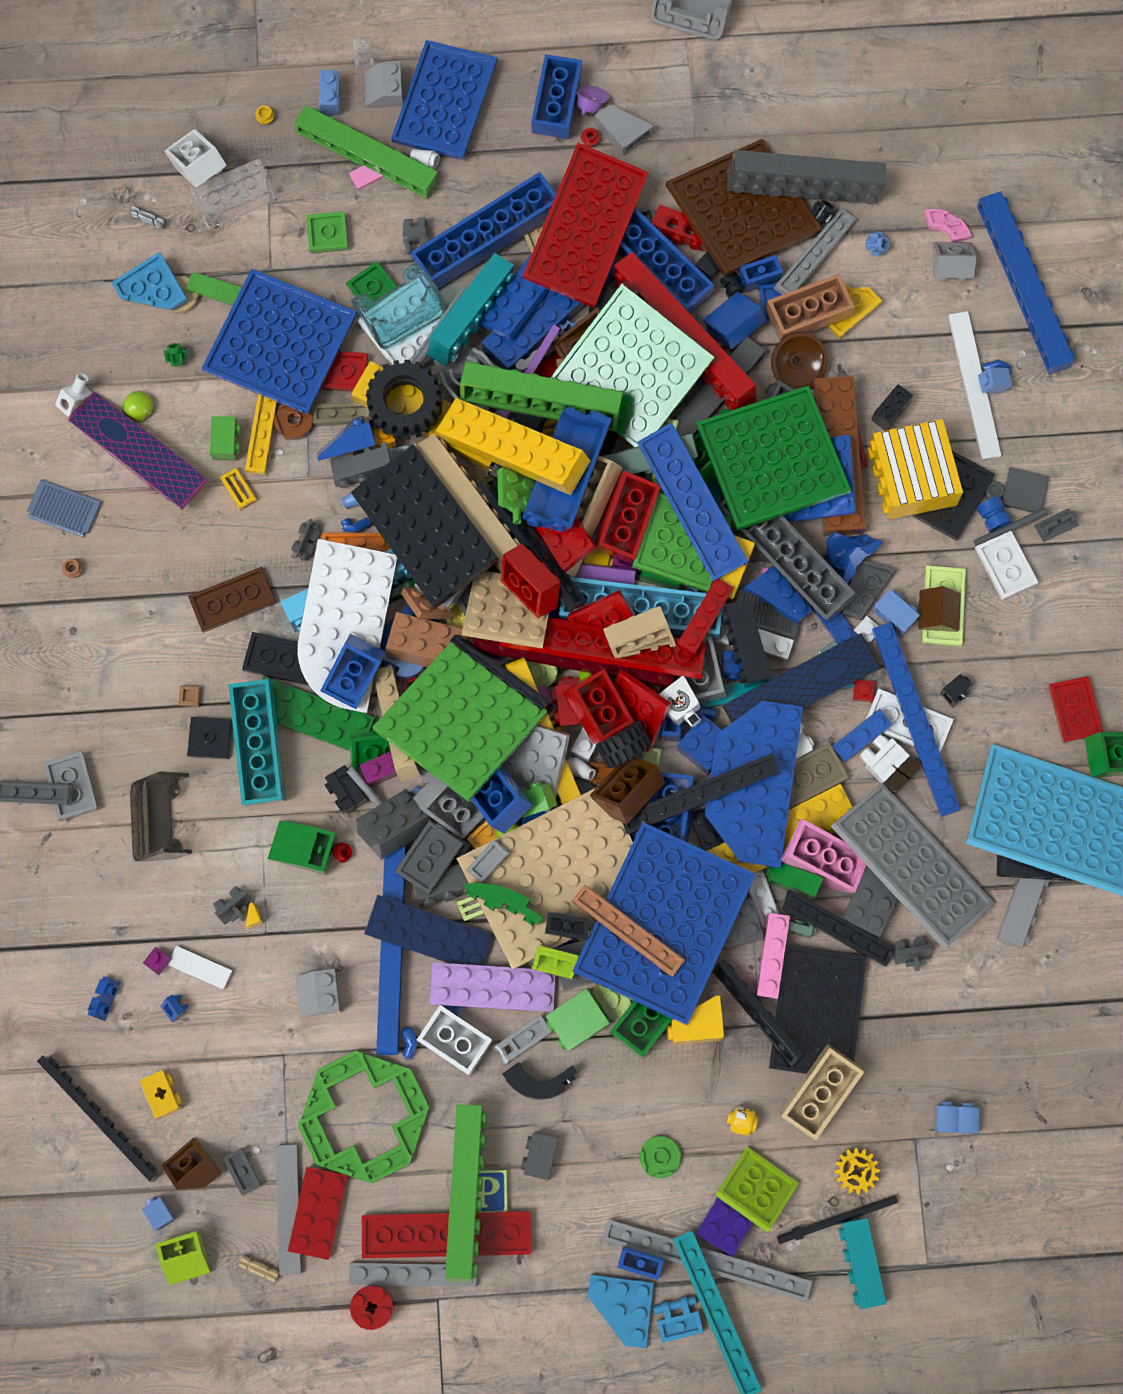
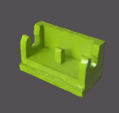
M538 945L532 969L572 979L574 976L572 971L579 955Z

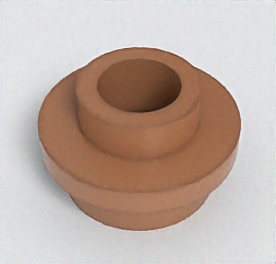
M68 559L63 563L62 571L66 577L76 578L82 572V564L77 559ZM75 566V571L70 572V567Z

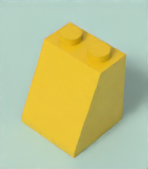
M715 996L695 1007L687 1026L675 1020L671 1021L670 1026H667V1039L672 1040V1045L722 1041L724 1033L720 996Z

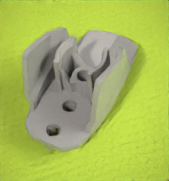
M468 345L464 349H460L454 363L450 362L447 367L434 360L441 375V382L454 400L455 398L461 400L460 382L465 362H478L481 365L494 366L482 351L475 348L471 349ZM472 404V405H475V406H477V407H479V408H482V409H484V410H487V411L491 412V409H490L491 407L482 406V405H477V404ZM497 409L494 414L499 415L502 409Z

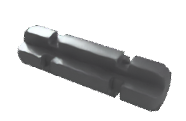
M136 205L130 210L131 216L140 218V220L150 225H156L159 229H164L167 223L165 218L157 217L156 214L145 209L141 210Z

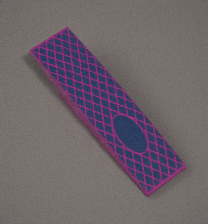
M95 392L68 419L70 423L155 492L157 491L168 501L170 500L181 510L187 506L208 482L203 475Z

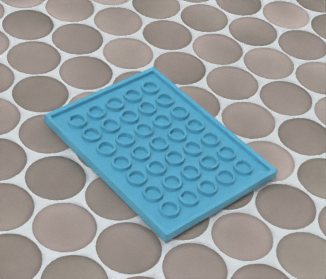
M991 744L966 844L1123 896V787Z

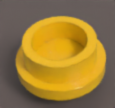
M260 106L255 113L256 120L263 125L269 124L274 119V111L268 106Z

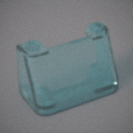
M417 262L405 269L403 273L405 283L372 301L367 294H361L351 300L359 317L375 342L382 349L391 348L439 320L446 311L438 287Z

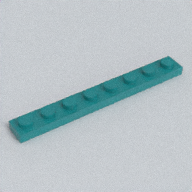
M693 1230L674 1237L675 1246L739 1393L757 1394L762 1392V1388Z

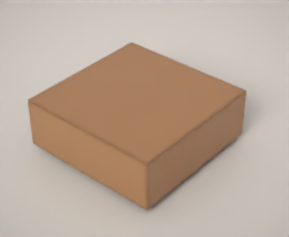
M180 685L178 705L183 707H199L201 687Z

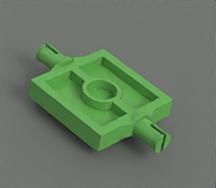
M502 467L497 471L498 506L507 508L513 513V524H521V514L525 511L535 480Z

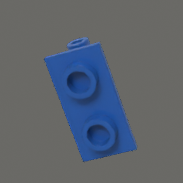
M105 976L102 977V980L99 979L95 993L99 994L100 997L99 999L92 997L87 1009L89 1011L87 1015L105 1021L110 1012L114 997L118 992L120 982Z

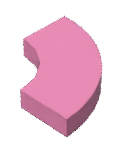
M941 209L925 210L924 214L929 230L944 232L950 237L952 242L971 239L972 235L969 228L960 218Z

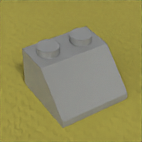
M400 61L380 62L364 72L366 108L403 106Z
M933 242V272L935 278L940 280H948L949 278L968 280L969 278H974L976 254L971 242Z
M335 969L314 971L296 976L300 1018L341 1012L338 976Z

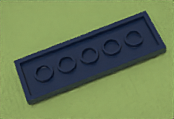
M380 895L376 896L364 931V935L445 963L484 966L493 938V934Z

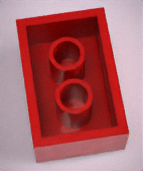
M523 544L504 553L500 581L538 619L556 609L560 589L559 578L553 575L546 565L540 562L533 552Z
M605 669L590 674L563 691L592 744L606 740L634 722Z

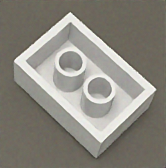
M195 129L164 150L175 169L195 188L205 184L210 177L219 174L227 166L217 149Z
M441 1005L417 1039L419 1043L468 1076L472 1074L493 1042L491 1038Z

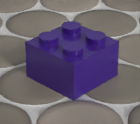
M716 1197L695 1234L733 1257L753 1222Z

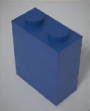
M737 291L705 317L703 321L710 335L730 349H733L765 323L766 318L764 316V308L759 303L755 304L747 295L744 296Z

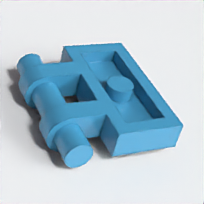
M683 1296L679 1297L680 1300L672 1302L663 1301L660 1305L653 1306L655 1315L663 1313L665 1318L657 1321L662 1343L703 1333L699 1312L690 1313L689 1306L696 1305L695 1296L689 1298ZM682 1308L683 1315L671 1317L670 1311Z

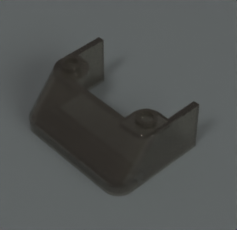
M159 771L132 783L130 788L132 855L135 861L171 860L192 854V850L183 849L179 839H173L171 800L175 799L180 793L178 781L188 778L189 773Z

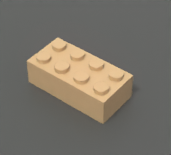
M827 1044L781 1109V1117L816 1141L863 1075V1068Z

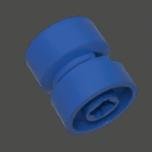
M1000 496L988 499L977 507L980 516L986 518L984 524L989 533L1012 522L1008 511L1003 510L1004 504Z

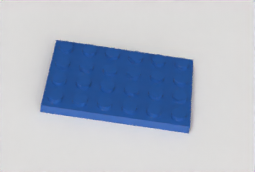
M426 40L391 138L392 143L421 150H432L437 154L464 160L498 62L497 57Z

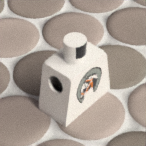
M684 676L680 677L659 694L671 702L667 716L677 725L686 720L691 727H694L701 721L695 713L700 709V704Z

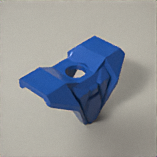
M833 532L826 540L827 563L848 583L855 575L856 567L865 557L874 554L883 542L881 539L871 538L867 534L847 537Z

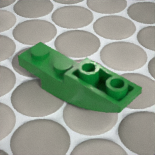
M466 883L464 886L468 896L475 900L479 897L485 901L483 905L492 911L495 908L500 910L503 904L507 905L506 910L514 915L517 912L524 916L523 921L531 926H534V924L539 926L543 920L542 916L526 907L530 899L518 892L485 883Z

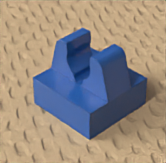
M180 994L168 996L160 1006L171 1022L179 1019L189 1006L188 1004L181 1006L178 1003L182 998Z

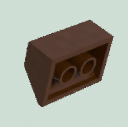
M634 757L615 767L590 794V797L611 818L628 824L665 782L657 765Z

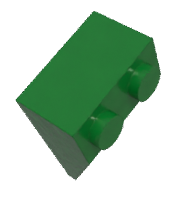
M1099 732L1084 738L1091 777L1123 775V732Z

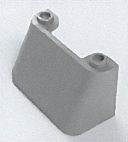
M653 0L651 18L657 24L715 40L719 39L724 31L734 0Z

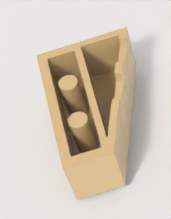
M660 606L651 608L639 615L631 616L622 622L612 624L603 629L615 658L640 654V650L648 648L655 651L658 650V646L668 644L670 647L676 646Z

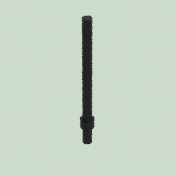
M893 1195L802 1228L800 1226L795 1227L791 1232L776 1236L777 1241L780 1245L794 1239L795 1241L804 1239V1236L897 1204V1197Z

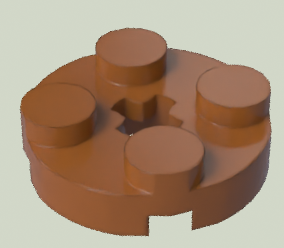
M281 404L276 415H274V425L284 439H301L312 431L313 415L311 411L307 415ZM292 416L296 419L299 418L296 424L288 422Z

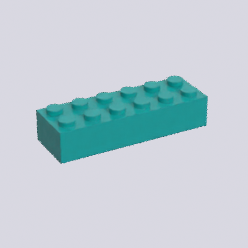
M496 253L492 255L430 335L428 356L445 367L450 362L454 363L460 349H464L470 341V336L472 334L475 335L480 329L479 322L484 313L491 308L495 299L501 295L505 286L513 279L514 264Z
M264 679L228 684L241 805L251 806L286 801L273 681Z

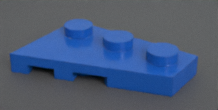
M774 565L743 589L759 597L758 600L763 603L767 602L776 608L778 613L795 624L812 612L809 605Z

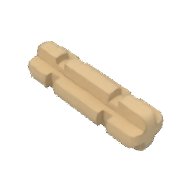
M242 1256L239 1261V1267L248 1268L250 1272L263 1278L267 1277L272 1282H275L279 1276V1271L273 1268L269 1269V1266L258 1261H251V1258L247 1256Z

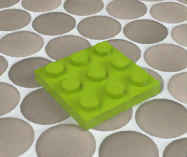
M746 1147L715 1195L768 1233L799 1183L752 1149Z

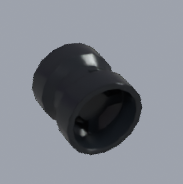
M736 272L725 277L723 276L719 281L721 286L726 289L725 294L728 299L737 291L741 294L745 291L743 284L739 282V276Z

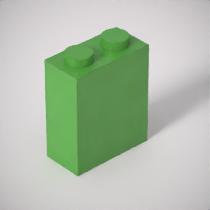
M586 988L546 1015L548 1019L546 1023L552 1032L556 1031L559 1036L557 1040L560 1046L568 1051H572L612 1024L590 988Z

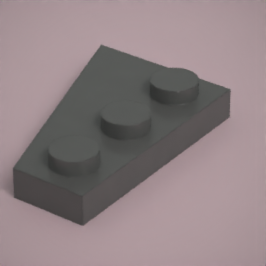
M863 560L856 567V573L850 582V588L858 596L843 609L842 615L861 621L896 569Z

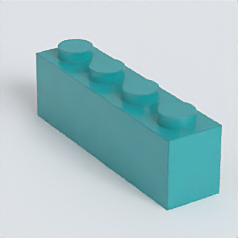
M863 1218L840 1223L841 1228H838L840 1240L844 1241L846 1247L843 1250L845 1262H849L851 1270L847 1271L850 1284H854L855 1292L852 1293L855 1306L858 1305L859 1309L886 1305L868 1219Z

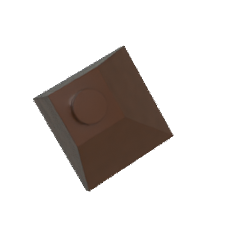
M194 1137L161 1165L177 1190L204 1188L221 1174L215 1162Z

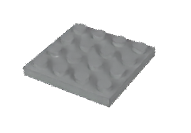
M538 724L502 765L517 785L524 787V790L530 789L529 785L541 781L542 784L549 782L556 800L570 734ZM553 807V808H550V809H548V810H545L544 812H549V811L553 810L554 807Z

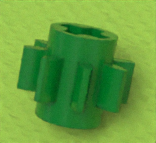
M180 343L169 344L167 350L163 351L165 362H170V365L173 367L185 364L184 359H188L186 347H182Z

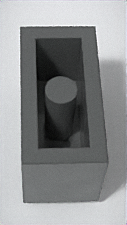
M533 1133L532 1137L528 1136L526 1149H529L527 1158L523 1157L521 1165L524 1175L549 1180L558 1138Z

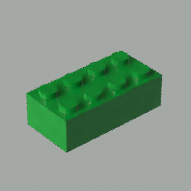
M633 1001L610 1030V1034L643 1059L673 1019Z

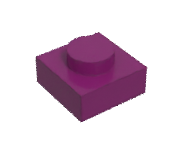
M154 947L143 964L160 975L172 959L160 949Z

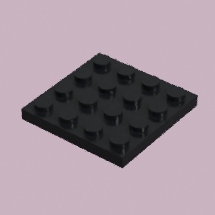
M952 451L963 491L957 506L910 516L957 541L995 474Z

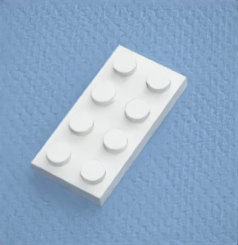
M878 689L866 719L880 708L893 724L881 734L914 747L896 695ZM923 707L939 752H941L954 719Z

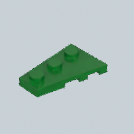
M375 731L350 735L351 767H354L356 771L359 770L361 764L391 752L389 742Z

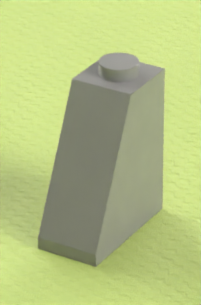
M612 105L599 109L595 115V125L622 156H625L653 135L651 123Z

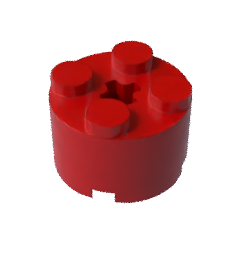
M370 1285L363 1287L351 1299V1317L363 1329H379L392 1318L395 1308L394 1299L390 1292L381 1286ZM370 1301L372 1304H377L378 1308L375 1309V1313L367 1309L370 1306Z

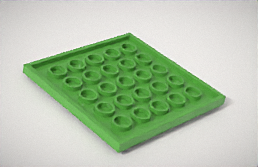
M450 642L375 723L373 730L470 802L547 715V711L534 705Z

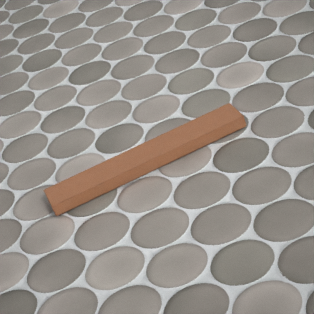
M585 884L572 900L575 905L669 976L673 977L684 963L685 959Z

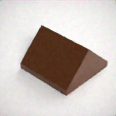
M944 586L920 590L918 630L958 632L960 593Z

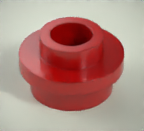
M587 128L582 131L581 141L584 145L593 147L599 142L600 135L596 129ZM587 135H593V138H588Z
M342 842L335 844L333 847L335 860L339 863L347 862L352 856L351 847Z

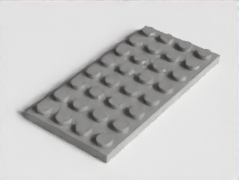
M883 783L831 826L944 950L994 904L990 897Z

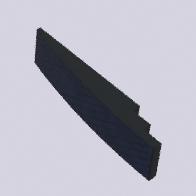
M862 633L733 699L722 707L731 723L762 701L801 706L805 710L879 670L881 666Z

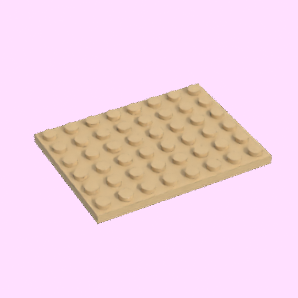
M595 789L495 839L509 852V855L483 883L505 887L530 899L526 907L543 917L539 926L537 924L531 926L523 921L524 916L517 912L514 915L506 910L507 905L503 904L500 910L495 908L492 911L483 905L485 901L479 897L477 898L512 970L534 959L538 945L553 949L571 940L570 938L545 934L548 912L590 919L588 931L593 928L596 920L575 905L572 900L584 884L606 900L632 846L633 841L630 835H627L623 823L611 818L590 797V794ZM492 841L457 858L468 883H480L466 869Z

